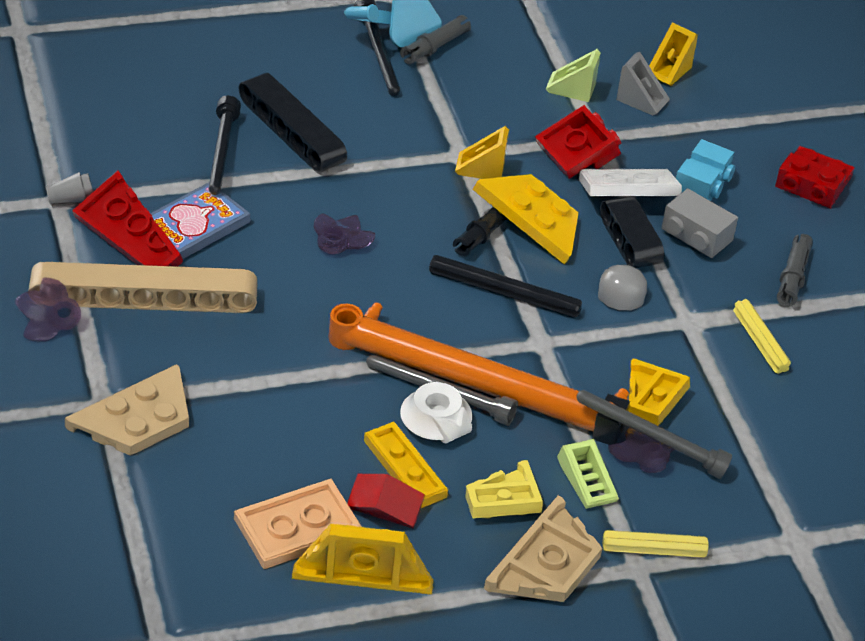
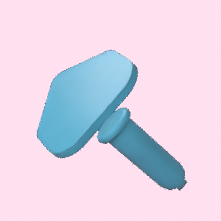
M393 0L391 12L378 10V7L374 4L369 6H351L344 11V15L351 20L390 25V39L395 46L401 48L415 42L421 34H429L442 25L440 17L429 0Z

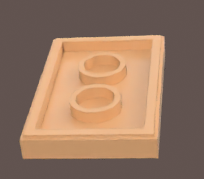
M332 479L234 511V520L263 570L301 557L330 524L362 527Z

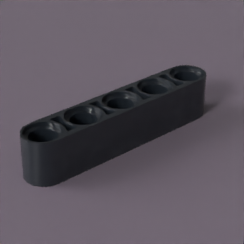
M263 73L239 84V94L243 103L314 171L320 173L347 160V150L341 139L271 74Z

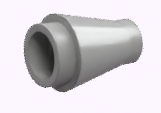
M78 172L57 183L46 186L50 204L81 203L93 193L88 173L81 175Z

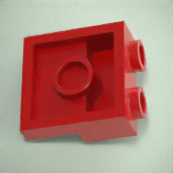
M585 105L535 136L537 144L568 179L578 174L581 169H585L590 165L595 169H599L621 155L619 149L621 140L613 129L608 131L600 115L597 112L592 114Z
M799 146L795 153L791 152L779 168L775 187L831 209L852 178L855 167L841 160L820 154L813 149Z

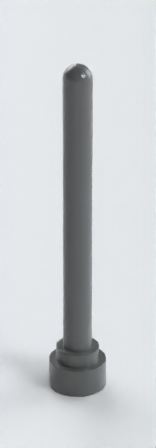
M370 355L366 360L368 367L418 386L431 382L451 385L458 390L461 397L468 404L489 411L490 416L494 417V420L501 424L509 426L515 417L518 401L510 397L503 396L502 398L496 397L493 399L376 355Z
M581 390L577 393L576 398L579 403L703 463V467L708 469L707 473L718 479L723 477L731 462L732 454L720 448L717 451L714 449L708 451L588 391Z

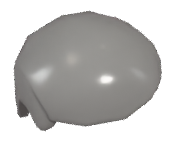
M630 265L611 266L605 269L601 275L598 298L608 307L617 310L639 308L644 303L647 292V280L640 270Z

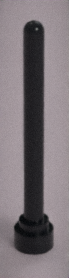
M357 0L354 6H369L371 4L376 5L375 0ZM362 21L366 25L388 92L392 96H397L400 93V88L377 23Z
M229 95L221 97L217 102L216 114L220 119L208 188L212 195H217L221 191L232 122L240 116V101L236 97Z

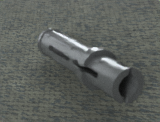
M460 15L429 34H421L415 42L402 47L400 51L401 57L403 58L411 54L404 62L412 64L423 56L434 54L437 48L470 31V21L461 25L460 23L468 18Z
M801 234L800 240L799 235L794 237L787 266L781 272L779 279L781 286L777 294V301L783 306H790V300L792 306L795 305L798 299V292L804 286L806 278L803 275L813 246V239L807 234Z

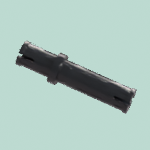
M492 207L480 219L471 221L466 231L453 241V247L462 243L455 249V252L460 256H468L479 244H485L489 240L491 233L508 218Z

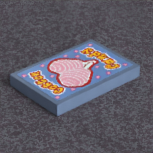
M208 182L150 214L179 251L182 259L249 223L250 213L222 191L217 195H212L208 190Z

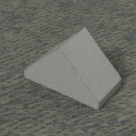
M639 51L622 67L616 100L653 116L664 107L670 98Z

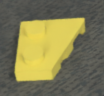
M528 460L518 462L517 470L505 475L500 470L491 474L487 479L477 480L466 485L465 497L472 519L542 513L543 500Z

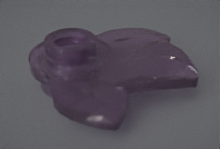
M322 213L314 221V230L318 234L317 245L328 254L342 253L346 249H362L369 246L375 239L374 232L361 231L357 215L335 221L330 216Z
M44 277L41 281L40 291H27L15 299L18 309L27 318L31 319L23 334L24 338L28 340H51L60 330L66 331L76 327L81 319L79 304L68 297L65 285L53 278ZM62 308H67L71 313L67 318H61L58 315V311Z
M630 427L625 433L626 441L608 446L609 452L617 459L624 462H637L641 470L649 473L663 471L670 460V453L675 450Z

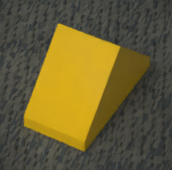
M673 22L649 65L656 78L670 86L692 68L698 38L696 33Z
M504 126L460 151L455 172L460 176L480 179L502 177L509 129Z

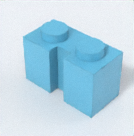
M701 139L692 151L691 158L686 159L677 171L676 179L682 185V192L688 188L709 201L713 198L717 199L722 191L724 182H729L734 174L736 167L732 164L734 151Z

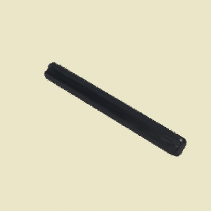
M434 255L430 262L429 271L433 274L563 315L577 318L582 309V301L580 299L440 255Z

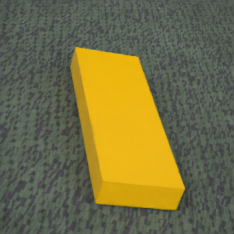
M394 421L364 433V442L390 476L425 494L421 508L447 498V487Z

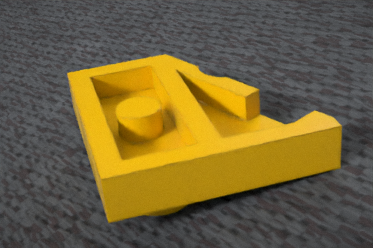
M633 358L631 360L629 412L659 426L690 388V377Z

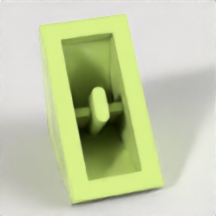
M596 49L552 72L546 90L552 94L589 102L596 85L601 54L599 50Z

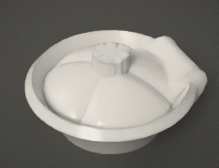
M441 382L424 384L416 392L410 394L402 403L400 410L401 419L405 426L418 436L431 440H441L446 444L472 431V410L467 401L461 397L458 390L451 385Z

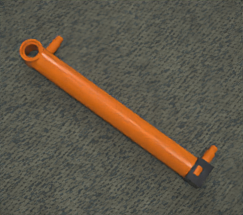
M348 303L339 304L331 310L329 341L338 349L351 350L358 348L493 397H510L517 400L519 406L592 431V439L615 447L625 427L624 424L579 403L576 398L578 390L378 321L377 319L383 309L380 303H374L365 315H363L359 307ZM625 388L619 389L615 396L611 394L606 396V401L629 411L630 401L627 400L629 392Z

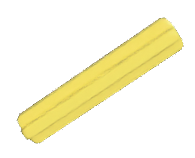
M747 299L738 300L733 311L775 373L787 372L791 361L750 301Z
M606 530L602 539L603 550L606 552L704 558L707 556L709 549L708 538L705 536Z

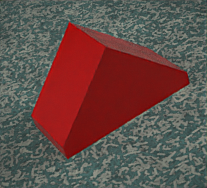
M358 473L347 504L352 510L414 529L425 494L388 474Z

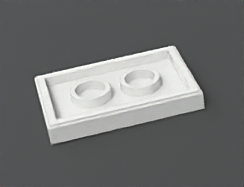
M581 169L579 174V181L590 196H679L682 193V185L668 169Z

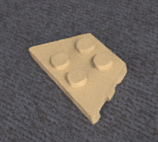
M176 364L65 417L66 429L73 433L77 428L92 434L93 441L103 445H111L117 451L132 456L188 428L189 415L180 367Z
M557 496L486 578L484 589L488 592L564 602L600 559L602 547L593 536L586 532L585 525L578 517L573 519L565 509L566 501L562 497Z

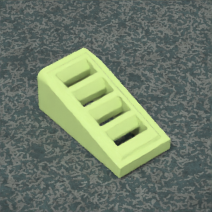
M594 439L562 446L557 456L558 461L586 509L614 503L619 500ZM585 460L586 463L578 465L577 461ZM591 470L592 472L590 474L582 475V471ZM593 480H597L598 484H593L587 486L586 482ZM599 490L604 492V495L592 497L590 492Z

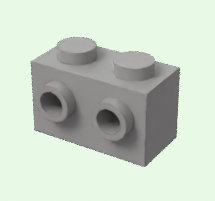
M687 188L666 205L662 229L713 258L733 241L738 217Z

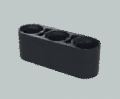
M627 196L602 201L600 212L603 224L626 264L634 268L661 264L664 260L663 244L634 196Z

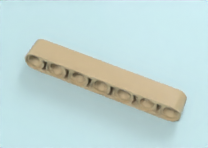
M39 262L31 270L28 296L33 303L42 306L247 313L252 311L257 304L258 279L253 272L245 269Z

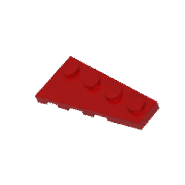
M118 170L72 210L77 220L136 265L178 267L183 262L179 251L162 228L157 225L150 212L142 205L133 189L128 186Z

